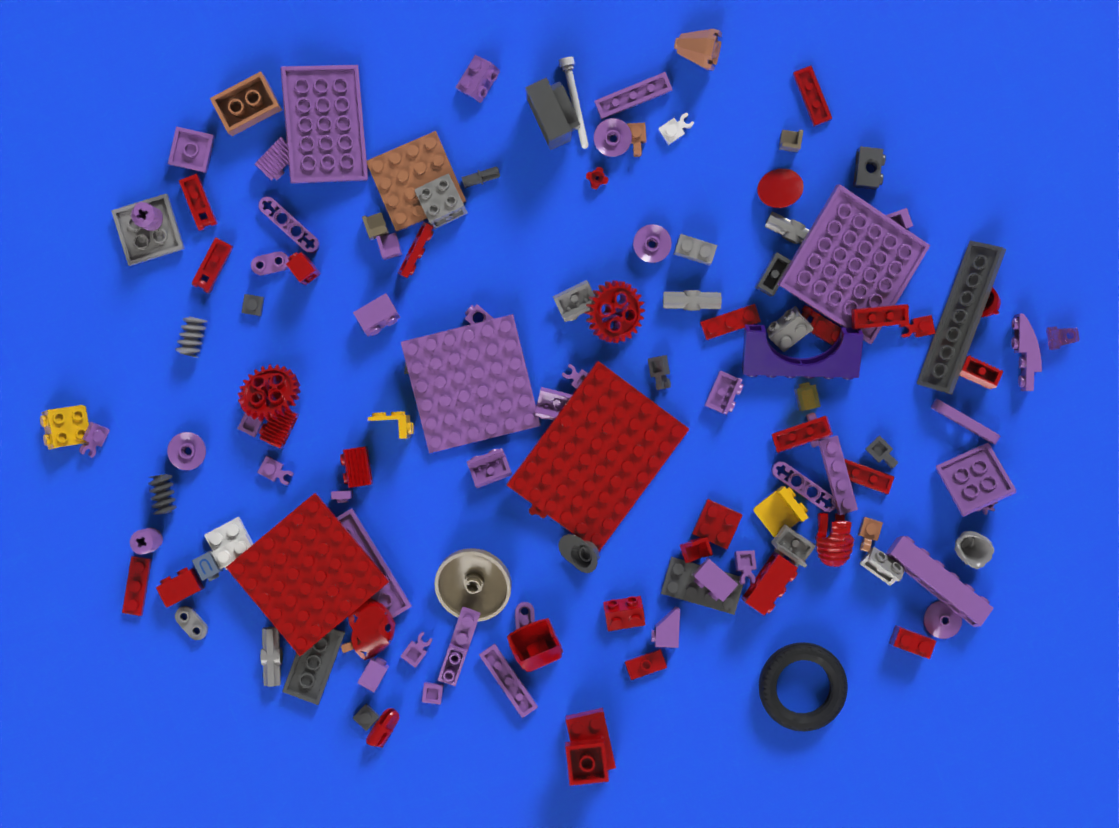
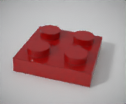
M707 499L692 534L700 538L708 537L709 542L728 549L743 514Z

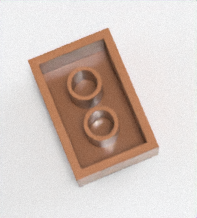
M261 71L210 98L227 133L231 136L283 110L265 75Z

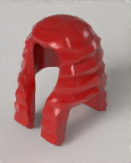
M818 513V533L815 536L818 558L827 566H842L850 559L852 547L854 546L853 542L855 539L850 535L851 522L845 521V514L838 515V513H835V522H832L830 535L826 537L828 513Z

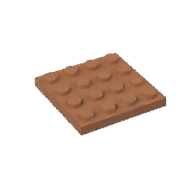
M436 131L367 160L368 168L396 232L428 219L415 193V189L441 176L450 175L462 202H466Z

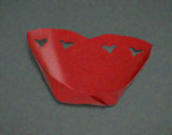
M369 598L348 616L349 624L353 630L351 636L352 645L355 652L362 659L368 660L373 658L390 644L389 640H393L395 622L389 610L382 603ZM387 624H390L389 632L385 630Z

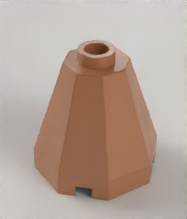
M716 29L682 33L679 38L675 39L674 49H677V54L700 67L714 71L715 67L713 64L717 65L721 49V41H718V37H722V32Z

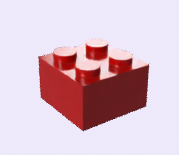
M604 738L565 742L570 786L609 782Z

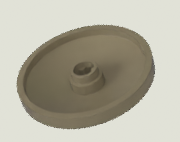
M468 548L450 554L443 560L435 576V592L439 602L450 614L459 618L462 607H466L481 613L478 621L491 619L506 607L512 591L511 576L504 563L495 555L481 549Z

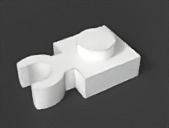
M684 113L680 121L677 122L673 118L658 128L668 145L685 135L684 128L689 129L693 126V121L689 124L684 122V118L689 115L688 113Z

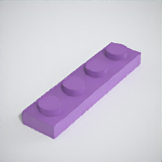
M663 72L597 99L594 103L602 120L671 92L673 89L666 72Z
M838 436L819 440V448L838 515L858 510Z
M495 643L479 654L522 718L538 708V705Z

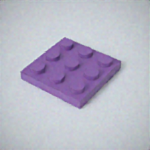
M989 442L936 466L938 474L963 517L1016 493L1014 485Z

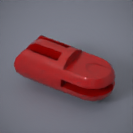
M388 708L382 713L366 738L368 745L383 748L399 721V713L395 709Z

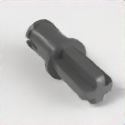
M493 167L483 171L477 170L478 172L462 176L461 178L466 189L467 187L480 183L483 185V182L499 178L500 172L498 167Z

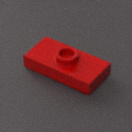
M661 649L625 661L631 680L667 668Z

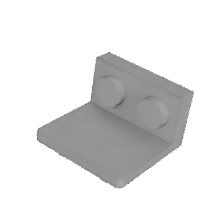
M449 174L415 189V193L430 224L433 226V230L468 213Z

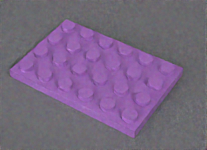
M358 65L281 66L290 184L368 180Z

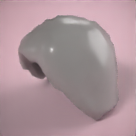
M964 531L955 541L954 550L958 557L974 569L984 567L992 559V555L995 552L992 542L987 537L974 531Z

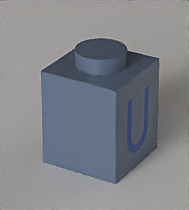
M209 551L192 560L202 581L208 579L210 582L220 577L218 573L223 571L215 561L211 553L213 551Z

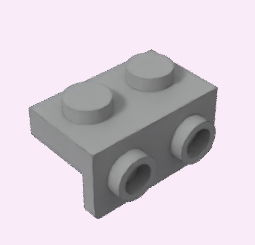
M585 280L552 297L562 318L567 322L573 321L579 315L589 311L590 308L586 304H591L592 301L588 297H594L595 295L589 282Z
M794 306L792 309L787 310L777 321L772 322L766 330L769 339L785 352L814 328L800 314L799 309Z
M786 524L783 525L771 541L776 553L782 557L784 555L788 556L792 564L797 567L801 565L804 568L807 566L805 560L816 547L814 543Z
M873 547L859 563L889 586L895 581L899 582L902 580L905 571L904 567L876 547Z

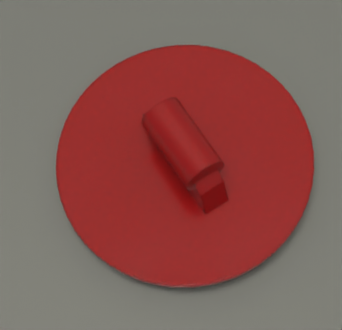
M775 169L761 178L757 192L764 204L773 208H783L794 204L801 197L804 185L802 178L796 172L790 169Z

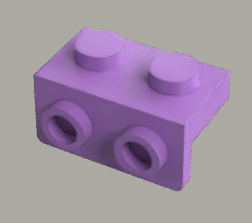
M475 55L455 88L473 97L477 102L482 103L492 84L497 79L500 70L492 62Z
M720 370L704 406L724 415H727L728 412L731 413L736 404L733 400L736 394L739 395L744 386L741 384L742 379Z
M541 387L534 415L541 419L554 420L572 394Z
M502 448L493 449L482 456H474L466 462L476 488L512 475Z

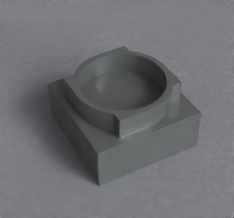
M546 77L525 87L526 99L550 151L570 142L571 132L579 129L580 123L564 86L560 82L550 85Z

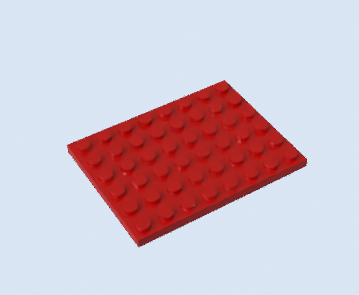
M597 361L506 485L583 541L594 543L598 551H600L689 431V428L601 362Z

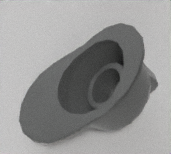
M571 534L564 535L560 539L558 544L559 551L567 561L584 573H590L596 569L600 556L598 548L594 543L583 541L581 538Z

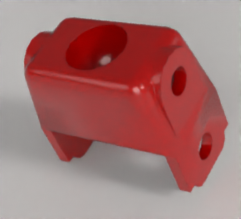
M549 618L527 624L507 636L516 661L527 672L534 671L562 657L563 649Z

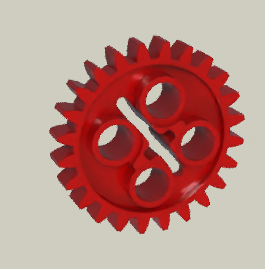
M612 280V283L606 281L605 286L598 285L600 291L593 290L594 297H588L592 302L591 304H586L590 308L589 311L585 312V314L590 315L586 322L592 323L589 329L594 330L593 334L599 335V339L610 343L611 341L618 343L619 340L625 342V337L632 338L631 332L637 333L636 326H642L638 321L644 319L643 316H640V313L645 312L644 309L640 308L644 302L638 301L641 298V294H635L637 289L631 288V284H625L624 281L618 282L616 280ZM620 295V300L617 303V296ZM605 305V311L602 313L601 308ZM628 311V312H629V315H628V317L626 318V317H625V314H626V312ZM613 321V322H614V326H613V328L611 329V328H610V324H611V322Z
M271 364L266 370L262 366L260 372L255 369V375L248 374L250 379L243 380L245 386L239 387L242 392L238 393L240 397L238 402L242 410L248 417L251 416L253 420L258 417L260 422H262L264 417L268 422L271 417L277 420L278 414L284 417V411L290 412L289 406H296L294 400H298L299 396L297 394L301 393L296 375L293 374L291 369L287 370L285 366L280 368L278 364L274 369Z

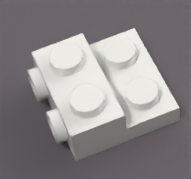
M240 517L204 535L213 551L211 553L219 568H225L226 571V567L253 545Z

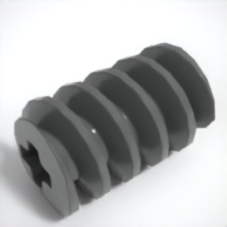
M172 475L149 476L153 480L148 485L155 487L149 490V492L156 494L150 499L157 501V503L152 505V508L158 509L153 515L171 513L172 510L177 508L176 505L171 504L176 499L170 497L175 492L168 489L173 486L172 482H167V480L172 478Z

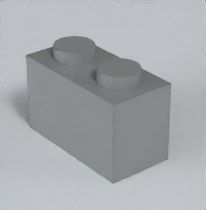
M680 234L673 255L710 266L717 245Z

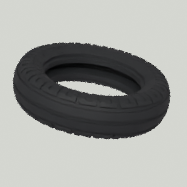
M793 643L780 648L766 661L759 678V695L766 712L781 726L795 731H813L826 726L840 713L847 697V678L841 663L830 651L812 643ZM800 660L812 661L823 667L828 675L830 684L825 702L818 709L808 713H796L784 707L778 698L776 690L777 680L783 669L789 664Z

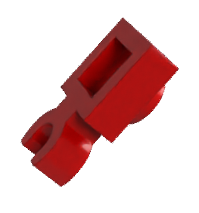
M932 315L911 319L912 325H899V327H906L908 329L906 334L901 335L903 338L909 337L912 333H914L915 338L936 334Z

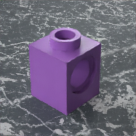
M478 304L475 307L471 305L465 312V315H467L465 320L470 324L475 323L473 317L476 313L484 315L483 321L494 319Z

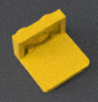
M84 405L50 409L41 412L40 424L45 430L43 441L48 450L87 442L82 439L89 426L87 411Z
M405 411L391 412V416H386V412L372 413V417H367L368 421L398 420L399 439L411 438V434H414V423H410V415H405Z
M781 486L753 509L754 513L773 537L777 535L784 524L791 528L799 521L803 522L809 518L806 514L808 512L807 508L801 502L797 503L794 499L796 494L790 487Z

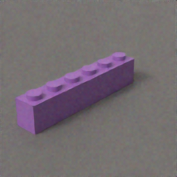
M908 536L897 537L885 554L904 567V572L973 627L982 626L994 609L989 604V600L983 596H978L970 585L963 584L959 580L958 575L948 572L944 568L943 563L933 560L929 556L928 551L914 544L913 539Z

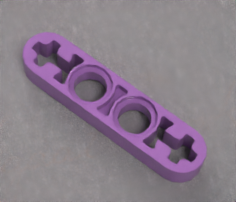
M263 197L260 200L259 209L303 250L308 253L318 251L320 246L319 240L271 197ZM272 201L271 206L277 210L273 217H271L273 214L271 210H264L266 207L264 205L265 202L270 203ZM281 213L287 215V221L284 224H280L277 221V217ZM295 226H299L302 230L301 234L297 237H294L291 233L292 228ZM305 236L309 241L314 240L313 244L315 247L307 249L308 244L304 240L300 243L299 240Z
M935 399L931 406L936 412L994 445L997 444L1001 437L996 432L938 399Z
M779 461L773 464L772 474L818 508L826 512H831L836 508L831 494L790 465ZM783 465V470L787 473H789L790 470L793 471V473H791L788 476L787 481L784 480V478H786L787 476H785L782 473H780L779 475L777 474V466L781 467ZM793 476L801 478V484L797 487L791 483ZM809 487L817 489V495L813 498L807 495ZM821 492L824 493V495L821 496L822 498L828 500L829 498L831 499V507L827 506L826 508H824L825 503L821 500H819L818 503L815 502L820 497Z

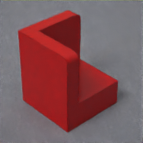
M708 537L697 538L680 544L685 563L713 555Z

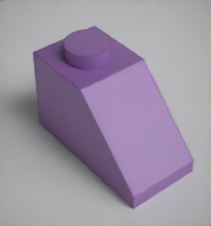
M674 607L655 625V630H651V642H654L655 647L679 648V607Z
M373 657L357 683L375 692L389 668L386 665L387 661L380 657Z

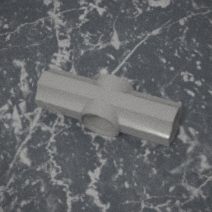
M771 212L764 226L782 235L785 240L800 245L809 232V229L804 224L793 219L789 220L774 212Z
M698 290L663 292V308L683 309L687 311L721 309L722 296L718 292H701Z
M276 627L262 628L263 648L260 654L261 665H263V683L267 687L280 686L283 660L282 648H280V632Z

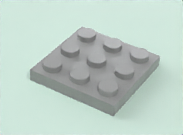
M168 194L140 201L156 207L163 213V222L154 231L141 228L132 221L131 212L136 203L111 210L128 266L185 249Z

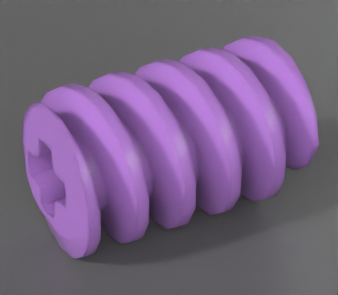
M139 202L134 206L131 218L135 225L148 231H154L161 226L163 213L146 202Z
M155 528L138 530L130 538V547L135 553L140 555L153 552L162 545V534Z

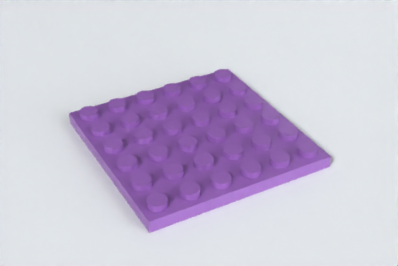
M837 184L777 285L842 327L852 328L851 309L890 306L897 303L931 245L842 185ZM882 326L861 328L863 340L868 344H872Z
M513 314L401 341L429 453L541 426L539 417L534 415L536 404Z

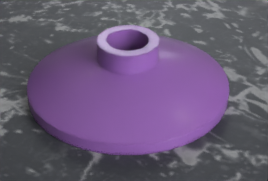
M610 118L604 120L597 126L594 132L596 148L600 153L608 157H617L624 154L632 142V133L629 126L620 119ZM611 136H617L615 142H611L610 138Z
M654 224L646 225L639 229L633 240L636 255L648 263H656L665 259L672 245L669 233L663 227ZM650 241L655 242L656 246L654 248L649 247L648 243Z
M179 433L171 439L168 445V458L178 469L193 470L199 467L205 459V443L194 433ZM188 447L192 451L190 455L185 452Z
M936 601L927 608L924 614V625L927 631L934 637L947 639L958 633L962 626V617L942 601ZM944 617L948 619L946 624L942 623V618Z

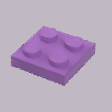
M176 126L168 164L207 173L215 136Z

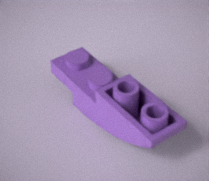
M1016 314L1015 318L1012 319L1014 337L1012 338L1011 346L1014 349V353H1022V356L1019 357L1021 376H1019L1018 385L1021 387V391H1034V372H1042L1040 348L1035 332L1024 314Z
M462 607L438 681L456 686L481 614L480 612Z

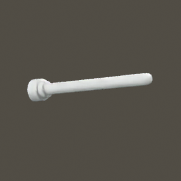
M565 57L559 59V65L563 72L565 71L572 106L580 123V128L577 130L581 147L587 149L589 144L572 71L575 65L574 57Z

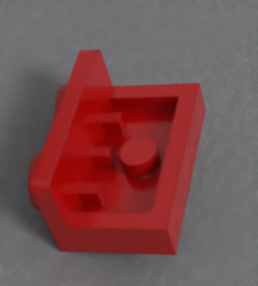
M631 596L603 602L608 631L646 625L641 596Z

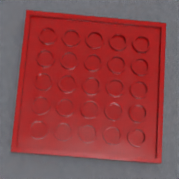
M317 493L310 496L226 567L299 656L304 654L390 582Z

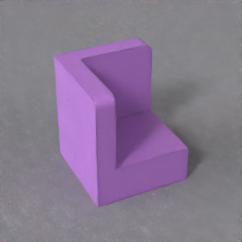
M907 208L886 215L905 229L913 226Z
M396 233L382 237L380 235L376 236L382 259L387 260L403 255Z

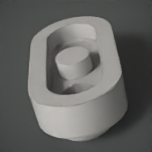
M183 606L176 611V622L191 639L201 640L206 637L208 626L193 608ZM182 613L187 614L186 620L182 619ZM195 627L200 629L199 634L194 632Z

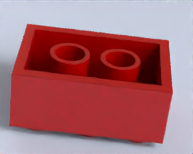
M773 552L756 576L755 583L749 586L741 599L764 616L766 613H771L775 607L774 602L777 597L781 598L787 589L785 588L786 584L789 581L792 582L797 576L798 572L796 570L798 567L776 552Z
M603 708L567 715L566 724L570 741L604 738L608 770L615 769L616 764Z

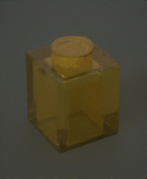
M810 382L798 384L799 388L794 389L799 411L821 407L816 384L810 385Z

